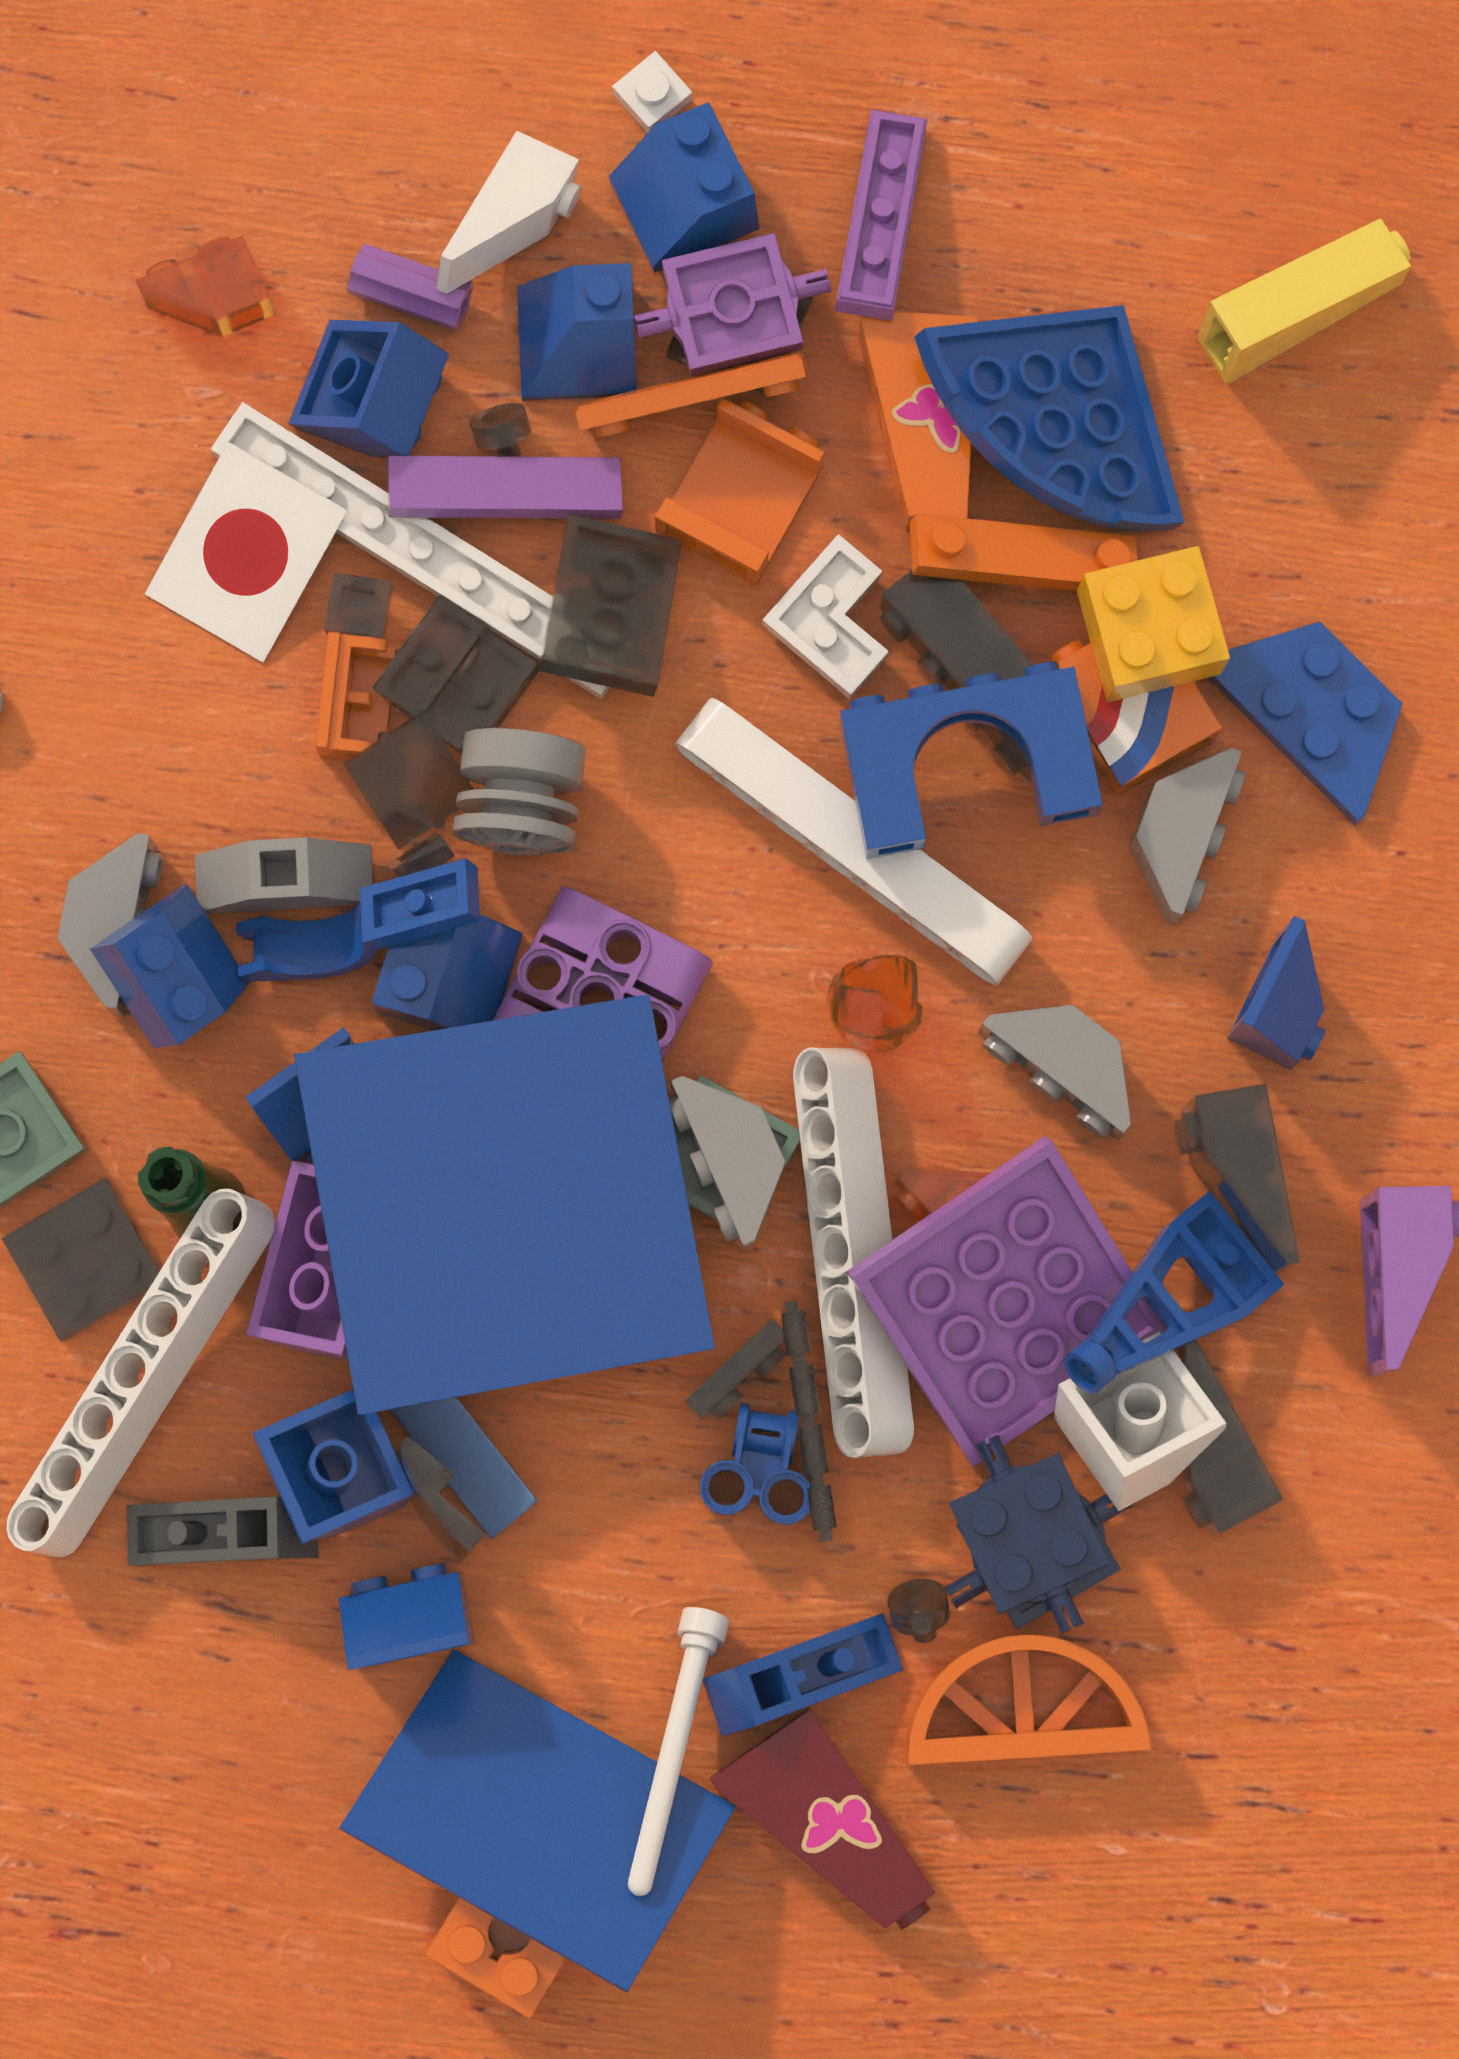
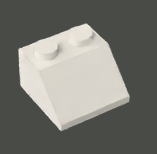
M1160 1331L1142 1340V1342L1147 1343L1161 1334ZM1174 1351L1116 1375L1115 1379L1096 1394H1089L1081 1390L1070 1378L1058 1384L1054 1420L1118 1511L1169 1485L1225 1430L1227 1424Z

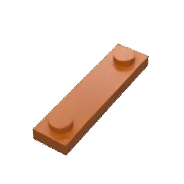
M800 350L583 402L575 410L579 431L594 428L596 437L608 436L629 430L628 419L762 387L765 397L798 390L797 379L806 377L809 373L805 352L802 353Z
M916 513L910 521L912 575L1077 591L1085 573L1138 561L1136 536L921 513Z

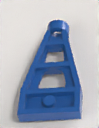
M1209 1191L1160 1230L1088 1338L1065 1356L1064 1366L1066 1372L1081 1390L1089 1394H1096L1115 1379L1116 1375L1239 1322L1280 1289L1284 1283L1213 1193ZM1178 1258L1185 1259L1214 1296L1209 1305L1193 1312H1184L1163 1286L1165 1275ZM1141 1298L1147 1301L1167 1327L1164 1333L1147 1343H1143L1125 1321L1126 1315Z

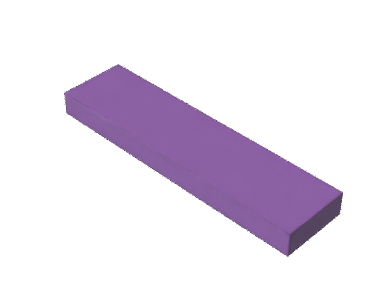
M871 109L836 299L835 311L890 321L893 319L928 120L926 118Z
M388 456L389 517L621 519L623 512L620 458Z

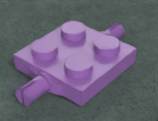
M775 233L662 260V270L668 289L667 308L638 315L634 314V321L639 339L673 330L674 336L683 346L690 376L803 349V338L796 316L798 300L831 293V286L826 268L792 277L790 270L781 259Z

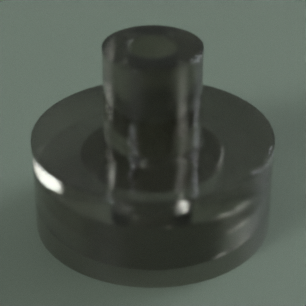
M519 403L493 406L476 414L469 423L476 446L482 450L496 449L498 457H521L518 442L525 439L532 431L525 406Z
M914 1579L904 1582L894 1588L887 1599L893 1627L902 1634L913 1636L914 1640L919 1643H927L934 1640L937 1636L936 1630L943 1627L951 1615L945 1587L932 1579Z

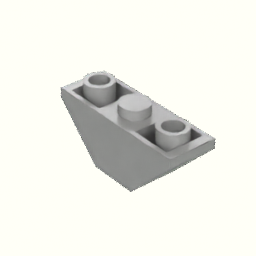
M1230 748L1158 780L1148 796L1130 848L1167 922L1176 925L1185 910L1195 913L1207 882V880L1197 877L1204 856L1215 859L1226 830V826L1217 823L1224 802L1231 805L1235 804L1246 772L1236 769L1242 754L1241 751Z
M137 833L68 881L57 938L103 1005L112 1015L125 1017L126 1004L90 948L146 911L145 905L149 887L157 888L159 885L163 867V854L156 853L157 846L150 835Z
M303 837L250 840L196 854V898L206 914L358 906L360 902V888L373 885L372 846Z
M1074 1005L990 1014L982 1023L978 1033L986 1038L982 1046L1003 1064L1011 1066L1016 1061L1032 1073L1033 1076L1029 1080L1030 1084L1051 1101L1057 1103L1063 1097L1080 1111L1076 1119L1090 1132L1102 1139H1105L1109 1133L1119 1140L1131 1125L1120 1041Z
M684 1076L671 1080V1089L675 1095L669 1098L672 1119L679 1133L687 1129L690 1130L698 1148V1151L689 1154L695 1172L703 1187L714 1184L722 1205L713 1209L720 1229L727 1242L737 1238L742 1251L749 1249L755 1244L786 1162L761 1106Z

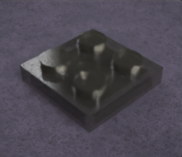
M106 1178L1 1238L61 1342L69 1340L144 1296L160 1272L159 1267Z

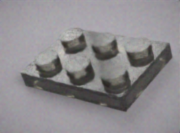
M569 514L564 528L539 671L654 697L659 683L682 540Z

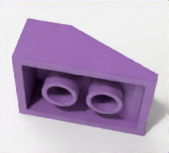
M1451 1186L1378 1187L1360 1199L1367 1377L1382 1376L1399 1369L1453 1250L1454 1237H1459V1201H1452Z

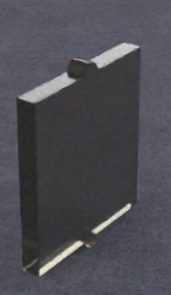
M421 711L389 734L384 731L380 732L377 736V742L343 764L398 850L433 826L437 829L444 826V819L459 810L456 807L457 794L474 789L469 780L460 775L459 764L425 711Z

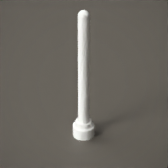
M687 1607L682 1611L677 1635L682 1638L680 1647L685 1650L628 1879V1888L636 1896H644L652 1888L708 1656H714L717 1647L723 1646L725 1642L729 1619L712 1610Z

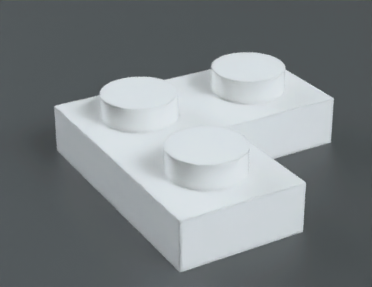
M838 534L763 618L762 626L847 698L851 699L886 660L889 654L887 649L847 616L882 577L883 571Z

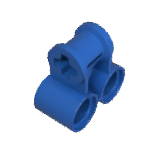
M740 1402L732 1456H735L734 1461L725 1460L710 1465L703 1473L700 1481V1496L704 1505L711 1512L721 1516H733L743 1511L750 1503L751 1497H758L763 1515L778 1525H793L801 1521L809 1513L813 1503L811 1485L802 1474L788 1470V1465L792 1463L799 1412L790 1410L787 1416L754 1411L751 1410L749 1403ZM759 1430L778 1433L780 1437L753 1434L751 1431ZM730 1471L741 1478L744 1484V1493L737 1503L721 1505L712 1499L709 1493V1484L711 1479L720 1472ZM780 1481H790L800 1488L803 1494V1503L796 1513L782 1515L772 1509L768 1494L774 1484Z

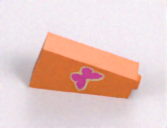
M894 312L892 321L860 316L858 339L906 531H910V521L916 513L967 518L971 443L953 421L936 393L923 365L914 337L924 328L977 322V316Z

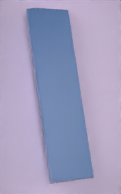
M457 1397L390 1409L491 1539L538 1503V1500Z

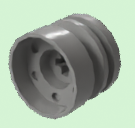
M484 728L465 732L460 775L469 781L483 785L484 789H472L457 794L456 807L467 813L455 816L452 835L459 840L483 846L488 850L511 855L533 856L573 851L576 832L564 825L577 821L579 809L569 802L555 798L554 795L572 793L581 789L586 748L580 743L564 737L528 730Z

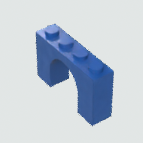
M1058 662L1040 663L1025 668V676L1006 680L1001 679L1000 673H987L967 679V687L943 691L942 684H929L909 690V698L885 702L883 695L866 696L851 701L849 703L850 709L840 711V727L866 859L925 848L926 835L915 785L914 764L922 747L932 736L944 728L959 723L976 722L993 726L1006 733L1017 743L1029 767L1040 826L1098 816L1103 804L1075 666L1060 669Z

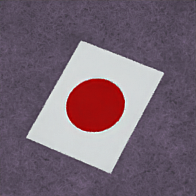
M227 442L147 588L145 595L264 663L348 510L234 444Z

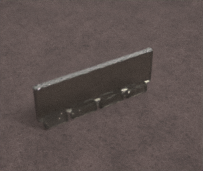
M790 1301L784 1303V1313L781 1314L786 1354L787 1357L791 1356L792 1367L789 1368L795 1415L800 1417L801 1427L798 1428L804 1476H808L811 1488H807L812 1530L817 1532L818 1544L832 1541L831 1528H837L831 1485L824 1486L823 1474L829 1473L822 1425H815L814 1414L820 1413L813 1364L806 1365L805 1354L811 1353L805 1310L798 1311L797 1301Z

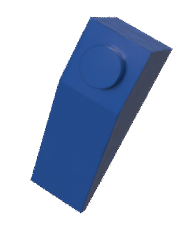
M881 1613L703 1678V1684L721 1735L726 1736L755 1727L903 1670L884 1614Z

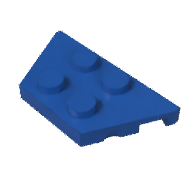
M1321 622L1229 649L1230 660L1222 673L1208 679L1356 825L1366 814L1403 703Z

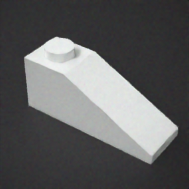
M516 131L442 253L436 289L448 294L547 236L560 215L568 218L576 206L582 188L575 183L579 159Z

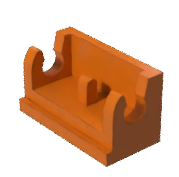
M328 631L315 745L320 758L384 764L397 654L395 647L387 646L388 640Z

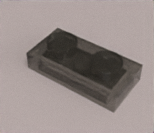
M772 1318L687 1398L685 1405L700 1421L710 1413L717 1420H720L744 1397L737 1388L753 1372L763 1379L786 1358L788 1354L781 1346L788 1340L789 1335Z

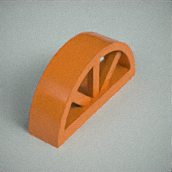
M1011 1635L991 1639L967 1649L948 1662L933 1677L918 1700L911 1717L906 1741V1764L923 1765L1152 1750L1146 1719L1136 1697L1123 1678L1109 1664L1089 1650L1066 1640L1042 1635ZM1029 1650L1059 1655L1087 1670L1085 1675L1036 1731H1034ZM1010 1652L1016 1732L1010 1730L956 1682L963 1673L976 1664ZM1101 1684L1113 1697L1125 1721V1725L1063 1729ZM943 1695L987 1733L926 1738L929 1722Z

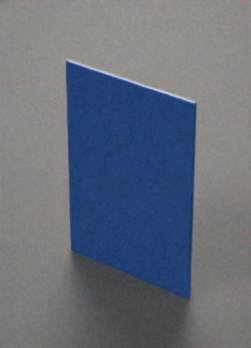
M453 1649L342 1822L339 1830L628 1993L736 1806L679 1775L652 1888L644 1896L634 1895L628 1888V1879L657 1762Z

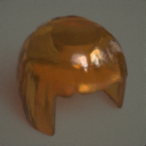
M902 954L881 955L852 961L845 965L829 982L826 996L829 1017L838 1034L856 1048L878 1053L892 1051L907 1043L922 1022L923 1007L918 1003L917 966L913 960Z

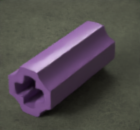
M363 244L351 268L347 290L349 294L457 331L465 318L474 286L472 281H468L445 294L436 289L438 269Z

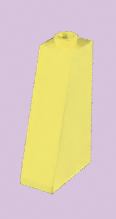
M1380 218L1214 299L1209 304L1197 339L1225 384L1228 385L1402 285L1411 268L1408 262L1411 259L1409 249L1401 235L1394 230L1389 232Z

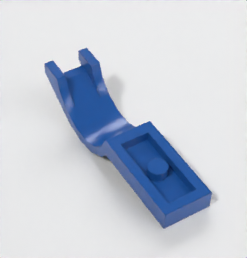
M465 858L360 888V902L358 906L344 914L327 919L290 921L260 916L236 923L237 935L244 939H254V962L237 966L238 978L245 982L320 979L343 975L363 967L375 957L376 950L480 922L478 867Z

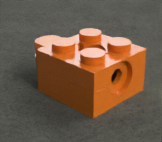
M458 1898L425 1954L430 1959L531 2019L566 1959L461 1898Z

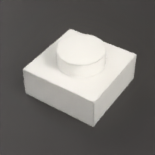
M656 51L612 85L614 97L646 133L655 124L673 117L693 100V92Z

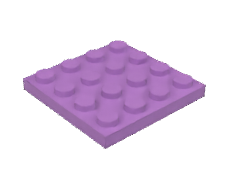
M1045 1136L847 1271L852 1282L960 1451L973 1467L983 1461L978 1448L975 1446L976 1444L985 1440L991 1454H993L994 1450L988 1438L999 1435V1439L1004 1446L1055 1411L1058 1384L1070 1378L1064 1366L1065 1356L1088 1338L1132 1273L1057 1148ZM1141 1298L1125 1317V1321L1141 1341L1159 1331L1162 1334L1167 1330L1165 1324L1144 1298Z

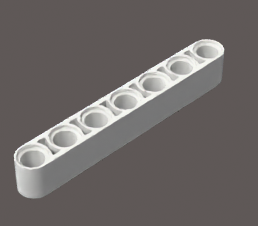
M709 698L674 743L678 751L694 765L986 982L998 986L1033 940L1031 934L1022 925L920 849L866 859L855 801L717 699Z
M807 1048L796 1058L793 1068V1081L834 1437L840 1451L848 1457L898 1455L907 1450L914 1436L907 1366L847 1274V1271L892 1241L873 1070L866 1053L858 1048Z
M219 1189L211 1193L204 1200L13 1505L7 1518L6 1530L9 1540L15 1547L23 1551L50 1557H65L73 1553L81 1544L270 1242L275 1230V1218L272 1210L266 1203L231 1189ZM242 1210L241 1222L233 1231L235 1216ZM210 1262L209 1273L201 1282L202 1270ZM177 1313V1324L170 1333L169 1324L172 1317ZM145 1364V1375L138 1384V1373ZM113 1415V1426L106 1435V1424ZM81 1467V1477L75 1486L74 1476L77 1469ZM48 1518L49 1528L47 1530L46 1535L43 1537L42 1527L44 1525L45 1520Z

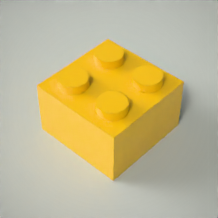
M1199 546L1083 575L1077 589V595L1107 703L1217 676L1222 673L1230 660V655Z

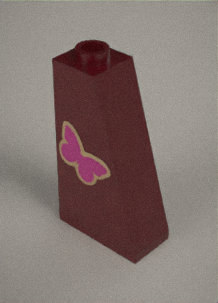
M809 1708L710 1777V1781L721 1794L884 1928L896 1922L902 1930L917 1921L931 1909L925 1900L935 1894L934 1890Z

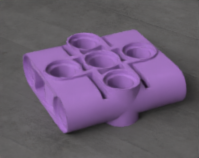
M562 886L529 950L520 959L517 973L493 1020L542 1012L515 999L516 995L546 1011L580 1006L584 995L594 989L607 991L614 1000L647 995L638 990V987L680 1008L678 1011L650 996L653 1016L662 1019L667 1026L666 1034L658 1041L663 1063L667 1053L674 1046L676 1036L713 965V961L701 952L583 893ZM627 937L636 941L641 948L636 960L629 964H619L611 960L607 950L614 940ZM544 940L547 941L548 943L554 945L555 947H557V948H559V949H561V950H563V951H565V952H567V953H569V954H571V955H573V956H575V957H577V958H579V959L585 961V963L582 962V961H580V960H578V959H576V958H574V957H572V956H570V955H568V954H566V953H564V952H562V951H560V950H558V949H556V948H553V947H550V946H548V945H546V944H543ZM542 963L556 966L561 972L558 984L550 990L543 991L531 986L528 982L530 971L535 966Z

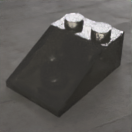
M1267 1084L1195 1095L1181 1110V1119L1175 1120V1135L1180 1154L1190 1155L1191 1166L1206 1188L1213 1193L1274 1272L1282 1273L1299 1263L1300 1260Z

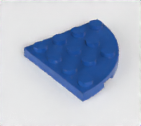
M1124 305L924 328L914 337L928 376L953 421L985 459L1016 486L1040 502L1066 515L1104 527L1128 531L1153 532L1174 530L1184 523Z

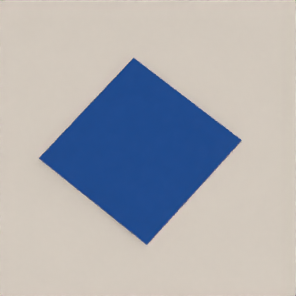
M649 994L294 1054L358 1415L715 1349Z

